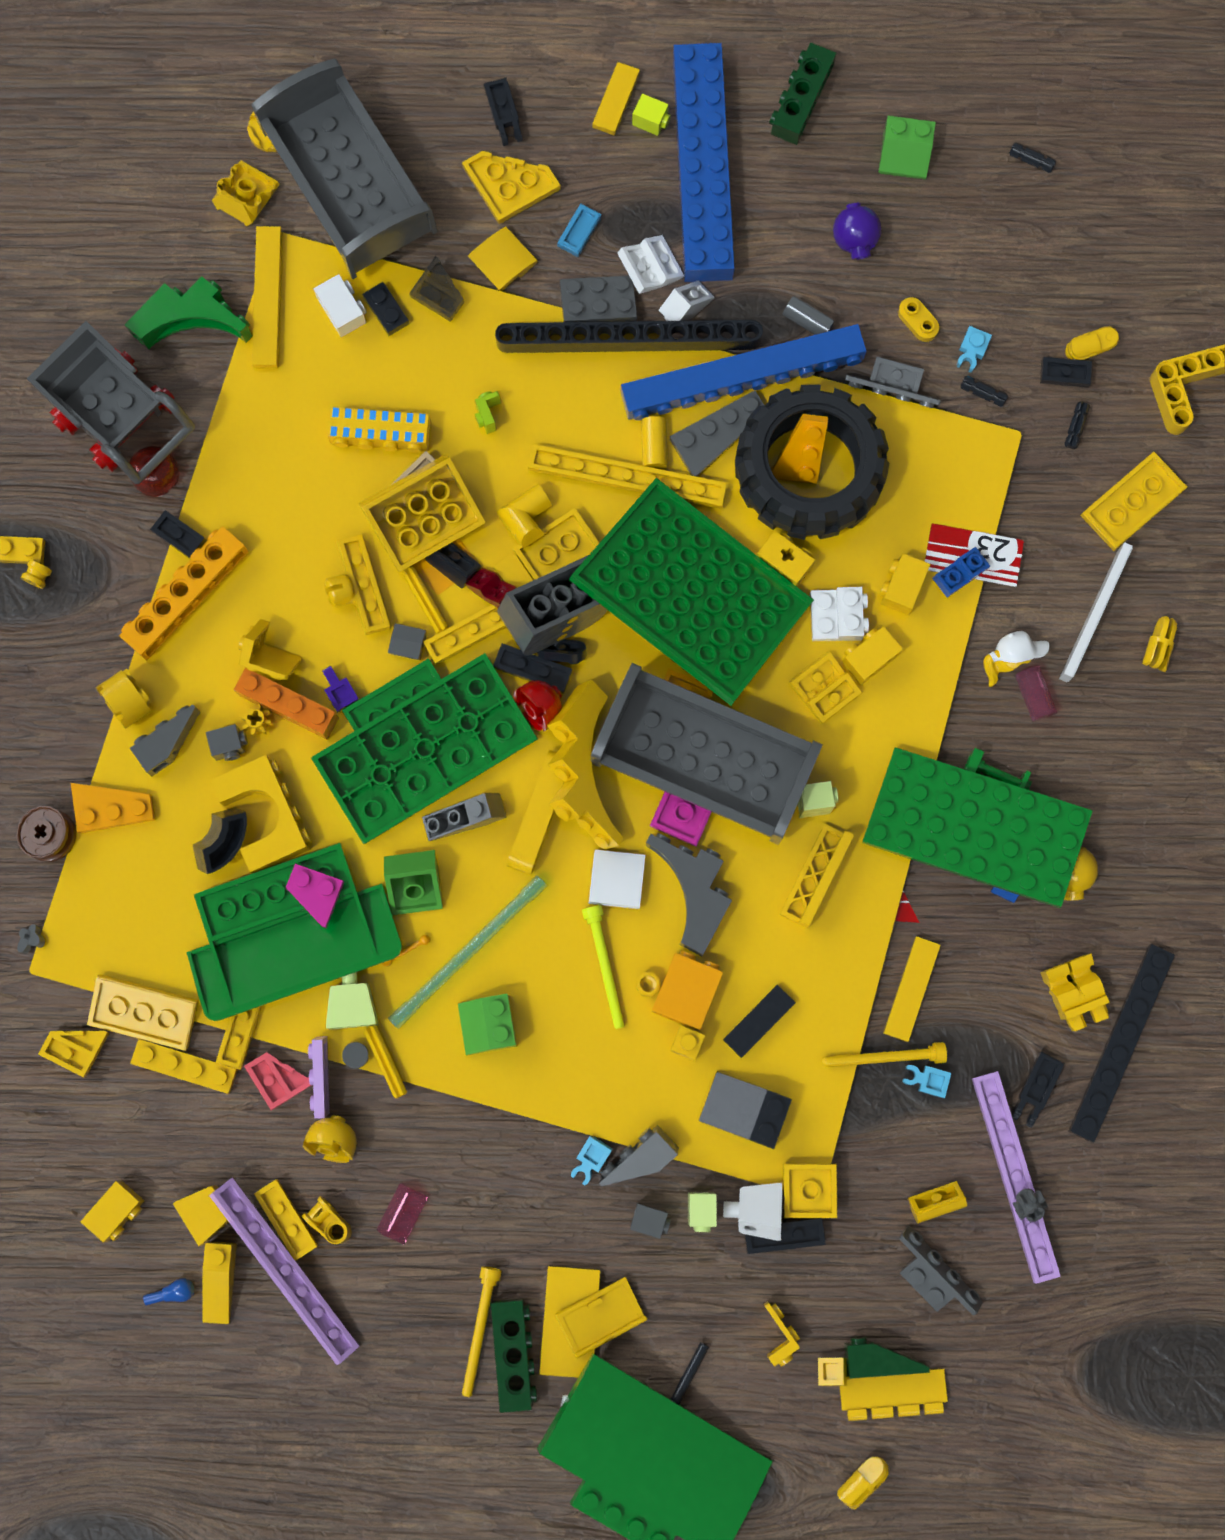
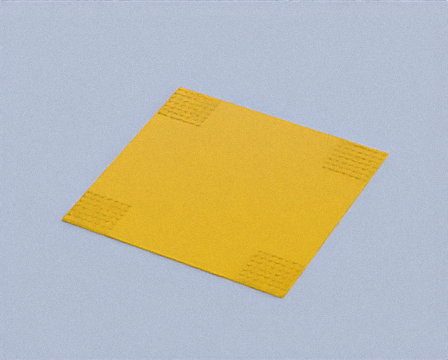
M282 232L278 368H253V337L247 343L238 338L179 515L180 521L199 533L206 540L214 530H219L223 526L245 545L248 553L147 661L134 651L128 670L136 680L135 682L139 687L137 691L141 688L144 690L153 708L150 709V713L126 729L113 715L90 786L150 794L152 796L155 820L86 833H78L76 827L75 843L67 854L41 932L45 939V945L42 948L36 947L29 968L30 973L94 992L97 976L104 975L196 999L198 1004L194 1021L226 1030L230 1017L220 1021H212L205 1016L187 956V952L209 945L194 894L250 875L251 873L240 849L268 836L277 825L279 812L274 799L263 794H253L224 807L219 803L210 780L267 755L271 761L275 759L281 772L277 775L280 783H286L291 796L287 797L290 806H296L301 819L297 820L301 829H306L311 842L307 843L309 851L287 861L341 843L357 892L382 884L389 903L384 878V857L435 850L443 909L393 915L402 943V950L419 941L422 935H427L430 938V942L427 945H420L393 960L388 967L383 966L381 963L357 972L358 984L367 983L370 986L378 1018V1029L402 1081L625 1146L631 1145L634 1147L640 1141L638 1137L647 1128L653 1130L658 1125L679 1147L678 1155L674 1160L761 1185L782 1183L783 1191V1164L832 1163L857 1065L825 1067L822 1060L829 1056L854 1055L861 1052L911 860L863 844L862 841L894 748L896 747L937 760L983 581L974 579L947 598L932 579L939 572L928 571L909 615L882 605L884 596H881L880 592L885 581L890 583L893 574L889 573L894 559L899 560L902 553L925 562L932 523L996 535L1021 440V432L940 409L925 407L914 402L899 400L888 395L851 387L847 384L813 375L807 378H800V376L791 378L789 382L784 384L771 383L763 389L755 390L765 405L769 402L771 395L786 388L790 389L791 392L800 391L801 385L820 384V391L833 393L835 388L852 395L850 401L857 406L865 404L877 417L875 425L878 429L884 431L889 447L887 461L890 464L886 483L876 505L872 506L866 518L853 528L846 527L840 530L837 536L820 540L818 535H806L805 540L793 537L791 539L797 547H803L810 551L813 555L812 558L815 559L813 567L797 587L808 596H810L811 590L862 587V593H867L868 606L863 609V618H868L869 631L874 628L878 631L884 626L903 648L900 655L861 685L842 662L846 657L844 652L855 643L859 646L865 639L863 638L862 641H812L810 604L731 706L714 692L710 699L810 743L814 740L823 744L806 784L831 781L832 788L836 787L838 803H836L830 814L800 818L797 804L783 839L777 845L770 842L771 837L711 812L697 847L650 827L664 791L604 765L601 768L592 765L595 786L602 806L612 824L624 838L619 846L604 850L595 843L586 830L578 825L575 819L565 822L564 819L554 812L535 867L530 875L508 867L507 862L549 750L558 752L563 743L554 736L550 729L544 732L543 729L538 731L529 724L537 737L536 741L368 843L363 844L311 759L312 756L354 732L343 711L337 713L324 689L330 687V684L322 670L331 666L339 681L347 678L360 700L428 658L442 679L486 653L493 665L502 643L519 650L521 649L506 627L435 665L425 645L421 660L388 653L395 623L426 630L425 640L435 636L437 633L404 578L403 571L398 572L359 503L390 486L425 450H422L421 453H412L407 451V449L386 451L382 447H373L372 449H361L356 445H348L346 448L336 447L330 444L327 436L330 407L429 414L431 426L427 452L435 460L445 454L450 457L486 522L459 539L475 560L482 565L481 568L497 573L494 565L515 553L513 547L519 544L500 520L497 511L535 485L539 484L552 504L550 508L533 518L540 529H543L576 508L599 543L642 495L639 492L529 471L528 464L533 444L643 466L641 420H628L621 396V384L734 356L735 354L721 350L504 353L498 349L496 344L495 331L499 325L504 323L563 322L562 308L383 259L356 272L357 278L352 279L342 256L335 246ZM338 274L343 282L348 280L354 290L353 298L355 301L360 300L367 312L364 314L366 324L343 337H340L319 303L313 289ZM381 282L385 284L409 320V325L391 336H388L362 295ZM254 292L245 319L250 324L248 328L252 335ZM630 333L625 334L623 336L627 340L635 338V336ZM651 333L648 335V338L654 340L659 338V335ZM554 334L550 339L557 341L561 339V336ZM577 334L574 338L576 340H583L586 336ZM601 334L599 338L601 340H608L610 336L608 334ZM504 335L501 340L510 341L513 337ZM528 335L525 339L534 341L537 336ZM753 388L744 390L742 394L737 396H729L728 394L721 396L713 402H697L696 405L690 408H682L681 406L672 409L671 412L666 414H650L649 416H660L666 419L668 468L661 470L690 475L672 445L670 436L753 392ZM491 391L493 393L498 391L501 403L489 408L495 422L496 431L487 434L484 427H479L475 418V414L478 413L475 399H478L485 392ZM793 430L780 436L768 450L767 455L770 469L776 463L781 450L785 448ZM826 431L817 484L777 479V481L788 491L798 496L824 498L840 492L850 484L854 478V462L846 445L834 434ZM738 438L728 450H725L712 465L708 466L698 476L727 483L722 509L694 503L690 504L757 555L758 551L775 530L780 534L782 532L787 534L788 531L777 526L773 530L758 520L759 514L756 510L748 508L739 492V480L735 477V457L739 442ZM362 534L390 624L389 630L365 635L355 604L350 603L332 607L328 601L329 595L325 592V580L327 578L345 573L337 540ZM171 545L169 546L152 600L156 597L157 590L174 578V572L191 560ZM222 551L214 552L211 559H219L222 556ZM787 555L786 557H783L782 560L786 561L787 559H791V556ZM197 570L194 578H201L205 574V570ZM421 578L448 628L492 605L476 595L467 586L460 588L455 583L440 595H437ZM180 588L177 592V596L181 597L186 595V593L188 592V588ZM163 606L160 610V615L169 613L171 606ZM608 610L593 625L566 638L568 640L581 641L586 645V658L578 664L552 661L572 669L564 694L561 693L562 705L577 685L591 679L608 696L594 728L591 751H593L603 724L632 663L641 666L642 671L663 680L668 668L697 680ZM260 619L268 621L270 623L265 644L301 657V661L287 680H277L259 671L256 673L334 711L339 719L328 740L271 712L267 719L273 725L267 726L265 729L266 735L262 732H257L256 737H253L251 728L248 731H244L248 742L247 745H244L246 753L239 754L240 758L232 761H225V759L216 761L211 756L206 732L234 724L237 725L240 731L244 730L242 727L246 724V721H243L240 716L246 715L248 712L247 706L251 709H256L257 707L256 704L240 697L233 690L245 669V666L238 664L241 650L238 649L239 642L243 635H247L250 626H255ZM153 624L145 625L143 633L151 632ZM831 652L843 671L848 672L862 693L821 723L798 696L789 681L824 654ZM495 669L513 699L514 691L529 682ZM520 704V705L518 706V708L520 709L521 712H524L525 710L523 709L522 705ZM194 705L200 713L175 760L154 776H150L135 757L130 747L135 745L134 741L145 734L148 736L155 731V727L164 720L169 721L177 716L176 712L182 707ZM259 716L255 720L252 719L254 725L262 721ZM483 793H500L507 818L486 826L428 841L422 819L423 816ZM234 807L245 811L247 816L246 834L234 858L224 867L213 873L206 874L198 870L193 844L201 841L209 832L212 824V813ZM824 824H827L841 832L846 830L854 834V837L810 926L805 928L781 916L780 913ZM826 832L823 838L826 850L836 847L840 838ZM658 833L671 840L669 844L676 848H679L681 845L690 849L693 852L692 856L695 858L701 849L706 851L707 848L721 855L719 859L723 860V864L710 889L715 890L716 887L722 889L729 894L728 898L732 901L702 957L680 945L686 926L684 893L678 878L670 866L658 854L646 847L650 834L656 836ZM821 845L819 846L816 853L822 852ZM595 850L645 855L640 909L602 905L604 915L602 916L603 921L600 923L624 1021V1027L619 1029L614 1028L591 925L587 924V920H584L582 909L598 906L589 904ZM833 852L827 853V854H828V857H829V860H830V858H831ZM824 854L814 857L811 862L815 872L824 870L827 866ZM808 868L805 876L811 874L810 868ZM822 874L816 876L818 882H819V880H820ZM813 877L802 880L800 884L803 895L814 892L816 888ZM797 890V892H796L794 898L800 897V894H799V891H798V890ZM811 897L805 898L807 904ZM802 900L792 902L787 912L801 918L805 910ZM681 951L696 956L695 961L702 964L705 963V960L720 966L718 970L723 972L700 1031L651 1012L659 992L652 997L642 996L636 989L637 977L645 971L656 973L661 980V989L674 954H680ZM342 977L261 1006L252 1038L308 1054V1046L317 1036H327L328 1060L345 1064L342 1059L344 1048L350 1043L358 1042L366 1046L369 1051L368 1062L359 1069L383 1075L364 1033V1030L370 1026L331 1030L326 1028L330 986L342 985ZM778 985L796 1003L740 1058L723 1039ZM508 994L517 1047L466 1055L458 1004L479 998ZM680 1026L705 1035L695 1061L671 1052ZM716 1072L792 1099L774 1149L699 1121Z

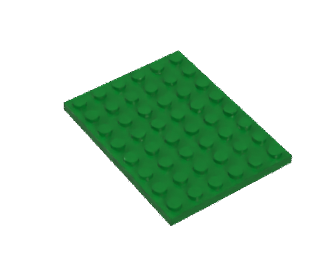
M655 478L569 579L730 706L814 601L657 478Z

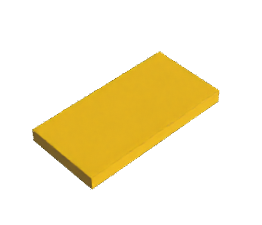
M1152 452L1080 516L1115 551L1179 496L1187 486L1155 452Z
M98 975L87 1025L186 1051L189 1047L198 1000Z
M548 1266L539 1375L578 1378L592 1353H594V1350L579 1358H575L555 1314L598 1292L600 1270Z

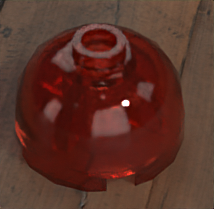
M152 445L142 447L134 453L129 463L139 472L162 447ZM170 453L140 484L133 483V485L146 496L157 497L167 494L168 490L173 485H176L179 479L180 471L177 461Z

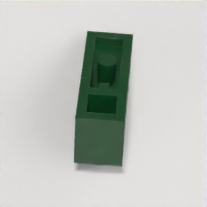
M866 1337L851 1338V1343H844L845 1356L847 1358V1376L850 1379L930 1373V1368L926 1364L874 1342L867 1341Z

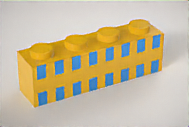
M330 407L327 436L330 444L340 448L356 445L361 449L382 447L386 451L407 449V451L412 453H421L422 450L428 451L431 421L429 414Z

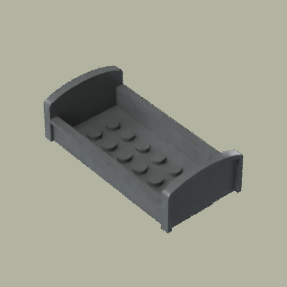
M330 59L315 64L288 77L252 103L251 106L262 133L265 137L268 136L342 256L352 279L357 278L356 272L431 231L433 235L438 233L431 208L418 194L345 78L342 67L337 59Z
M632 663L591 753L592 765L599 768L602 765L771 837L770 842L779 845L823 744L814 740L810 743L642 671L641 666Z

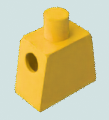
M217 1185L207 1187L173 1203L198 1246L207 1243L229 1223L209 1196L218 1189Z

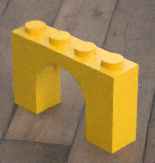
M267 755L210 780L219 803L224 807L253 794L267 795L274 799L277 804L279 818L275 829L265 838L240 849L251 874L278 865L310 850L307 844L311 842L305 828H300L297 821L301 819L295 805L290 806L287 797L291 796L285 782L280 783L277 776L281 773L275 759L271 761Z

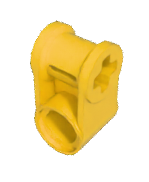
M319 1196L316 1205L308 1213L302 1215L303 1219L331 1244L345 1243L351 1237V1226L326 1199ZM337 1224L341 1225L344 1229V1235L339 1240L335 1239L332 1235V1229Z

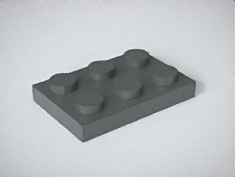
M630 276L560 279L563 322L637 321L634 287Z

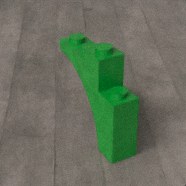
M202 276L185 294L176 287L171 289L164 283L124 324L130 334L148 350L169 335L194 328L222 330L235 335L246 343L253 337L248 328L250 326L249 322L241 315L236 317L232 313L233 310L225 303L220 293L222 291L221 287L213 280L208 282Z

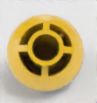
M1081 846L1064 900L1084 899V891L1090 889L1097 879V861L1094 855L1085 847Z

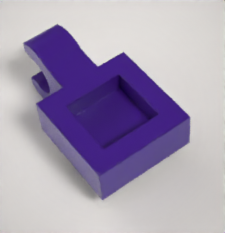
M331 666L322 670L330 684V687L324 690L337 713L359 700L347 678L339 681Z

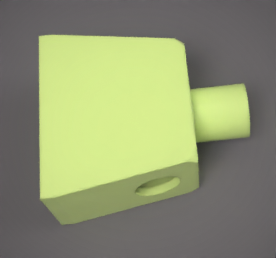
M357 972L342 977V985L330 986L326 1020L327 1029L379 1025L370 986L367 983L358 984Z

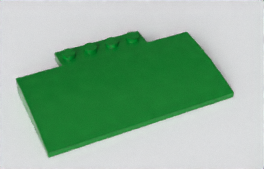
M486 653L442 679L428 658L343 709L342 711L354 732L312 756L311 759L362 843L366 844L536 741L537 737Z
M592 1353L537 1447L540 1455L582 1479L581 1484L570 1501L571 1506L629 1540H674L676 1535L684 1540H734L772 1464L769 1458Z

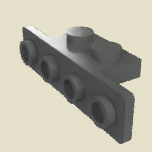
M877 356L870 380L846 374L845 380L849 381L848 385L859 389H863V385L873 387L872 392L886 395L888 391L897 394L896 399L910 402V399L914 398L920 400L919 405L934 408V404H941V399L917 393L924 372L923 368Z
M907 1226L899 1239L916 1257L902 1268L900 1274L937 1312L956 1297L975 1316L983 1303L979 1294L962 1281L959 1273L951 1269L943 1261L939 1252L931 1249L918 1231Z

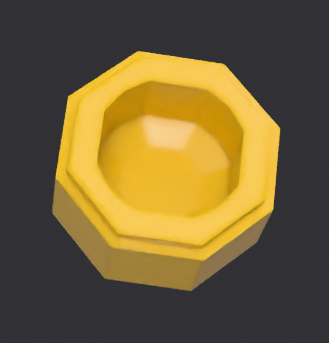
M645 971L637 977L636 989L642 996L652 997L660 991L661 980L656 973Z

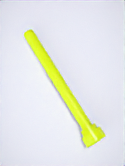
M602 905L582 909L583 918L587 920V924L591 925L614 1028H623L624 1021L600 923L603 921L602 916L604 915Z

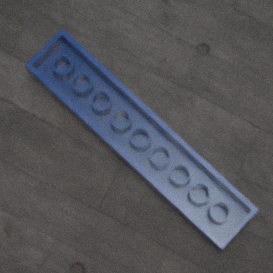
M722 43L674 45L673 71L684 281L733 280L734 254Z

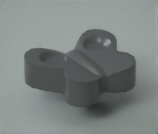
M32 924L28 929L22 928L19 931L21 938L17 946L18 952L27 954L31 946L42 948L45 945V939L40 934V926Z

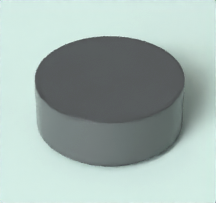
M353 1042L344 1048L342 1059L348 1067L358 1069L368 1062L369 1051L363 1044Z

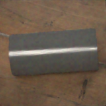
M792 296L783 312V316L814 335L832 331L834 326L833 319L795 296Z

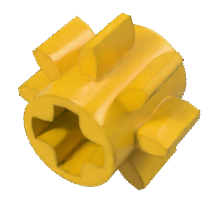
M260 704L257 705L256 709H251L247 706L248 712L246 715L240 716L243 721H246L242 728L244 731H248L251 728L253 737H256L257 732H262L266 735L265 729L267 726L273 725L267 719L271 712L266 710L262 713V706ZM259 716L262 721L254 725L252 719L255 720Z

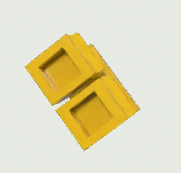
M1092 953L1082 955L1064 964L1040 972L1044 983L1049 987V994L1052 996L1060 1019L1066 1020L1072 1031H1078L1087 1027L1082 1013L1090 1011L1094 1023L1109 1018L1106 1004L1110 1002L1107 995H1105L1103 984L1097 974L1090 970V967L1094 965ZM1067 975L1072 977V983L1068 981Z

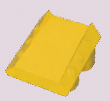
M241 160L238 164L232 166L231 174L228 178H221L217 182V193L213 197L212 202L217 210L220 209L243 222L245 226H248L254 222L280 184L277 180Z

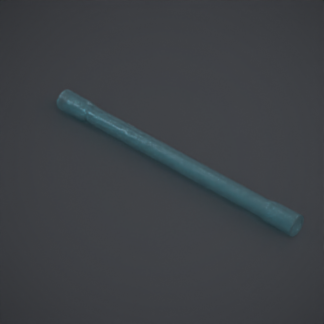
M536 875L498 915L408 1001L404 1002L388 1017L390 1022L399 1029L408 1021L426 1000L527 903L536 898L547 887L546 883Z

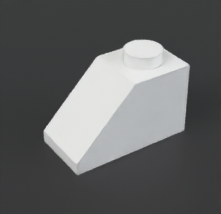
M699 281L675 288L659 311L664 315L666 321H690L715 297Z

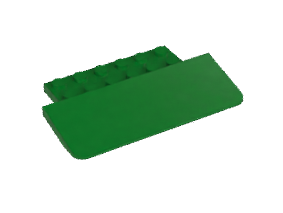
M341 843L194 894L209 945L189 951L187 956L203 1012L212 1021L226 1019L392 960L402 950V943L383 885L379 884L357 892ZM295 864L344 881L327 929L322 927L286 889Z

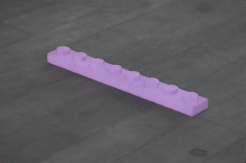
M997 1071L972 1078L1033 1283L1036 1284L1061 1277L1043 1217L1035 1222L1028 1221L1026 1217L1020 1220L1012 1204L1016 1202V1195L1021 1190L1029 1188L1034 1191V1187L999 1073Z
M233 1178L229 1179L209 1196L335 1364L342 1363L359 1345Z

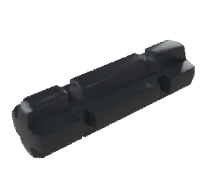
M1017 142L1012 145L1009 152L1010 156L1016 159L1020 157L1022 158L1021 161L1037 168L1040 166L1043 171L1048 173L1052 172L1056 164L1055 159L1049 156L1045 158L1044 154L1029 147L1025 149L1023 148L1024 145Z
M968 375L964 377L961 389L967 392L971 390L973 391L972 394L989 402L992 400L994 401L993 404L1003 407L1008 398L1007 393L1001 390L997 392L995 391L996 388L981 381L976 382L974 381L975 378Z
M1078 402L1075 407V414L1072 417L1068 436L1065 440V447L1077 449L1079 446L1080 436L1082 435L1087 419L1086 416L1090 409L1088 403Z

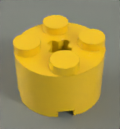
M127 668L124 671L120 670L95 687L100 696L104 697L105 703L125 729L150 713V709L153 708L144 690L141 688L137 691L139 687L135 682L136 680Z

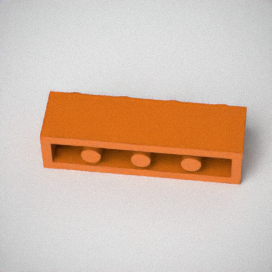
M246 667L233 689L240 697L256 705L260 704L262 708L328 740L339 719L334 711L254 671H250Z

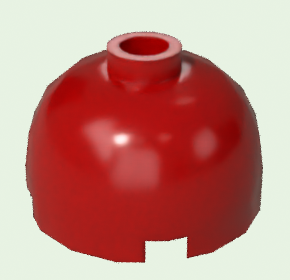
M540 680L530 681L514 691V700L517 706L521 704L525 710L522 714L526 721L538 731L543 729L544 732L549 729L547 725L562 709L560 699L562 695L559 689Z

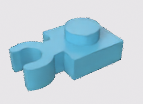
M969 326L959 349L964 354L959 357L957 367L960 368L962 362L968 361L971 365L969 372L972 373L977 364L976 358L982 360L992 335Z
M914 1065L906 1066L905 1069L913 1071L914 1078L912 1080L903 1079L902 1082L904 1084L914 1085L919 1083V1092L945 1098L951 1077L950 1072L925 1066L922 1073Z
M589 1136L576 1158L582 1164L573 1169L571 1177L574 1178L579 1171H582L586 1175L582 1184H588L592 1178L591 1170L599 1172L613 1148L594 1136Z

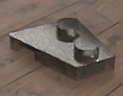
M436 256L409 293L411 298L450 322L464 304L463 297L458 289L455 288L452 279Z

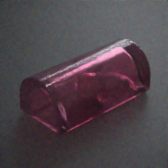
M1040 666L1025 669L1015 675L1032 722L1058 713Z

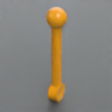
M422 935L419 941L404 948L396 958L383 962L382 965L390 966L392 961L420 945H427L430 942V938L427 935Z

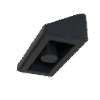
M450 543L425 557L429 564L460 588H464L466 583L482 567V565L454 543Z

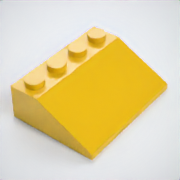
M446 454L359 503L398 572L403 571L486 523L453 462Z

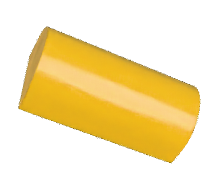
M660 416L645 417L641 420L643 466L667 469L666 419Z
M957 1181L908 1198L917 1224L967 1207L966 1197Z

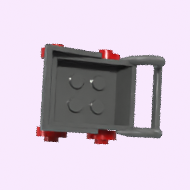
M85 321L27 380L54 406L49 413L55 419L52 423L62 433L66 430L73 436L81 427L98 442L89 451L94 455L92 460L102 470L106 467L111 472H114L120 467L133 483L140 484L195 429V424L173 400L175 397L165 387L161 390L154 384L149 389L135 376L138 370L133 365L134 359L127 352L121 353L116 348H113ZM162 409L170 415L173 413L183 425V428L137 472L121 455L119 447L153 413L157 417L162 414L160 412Z

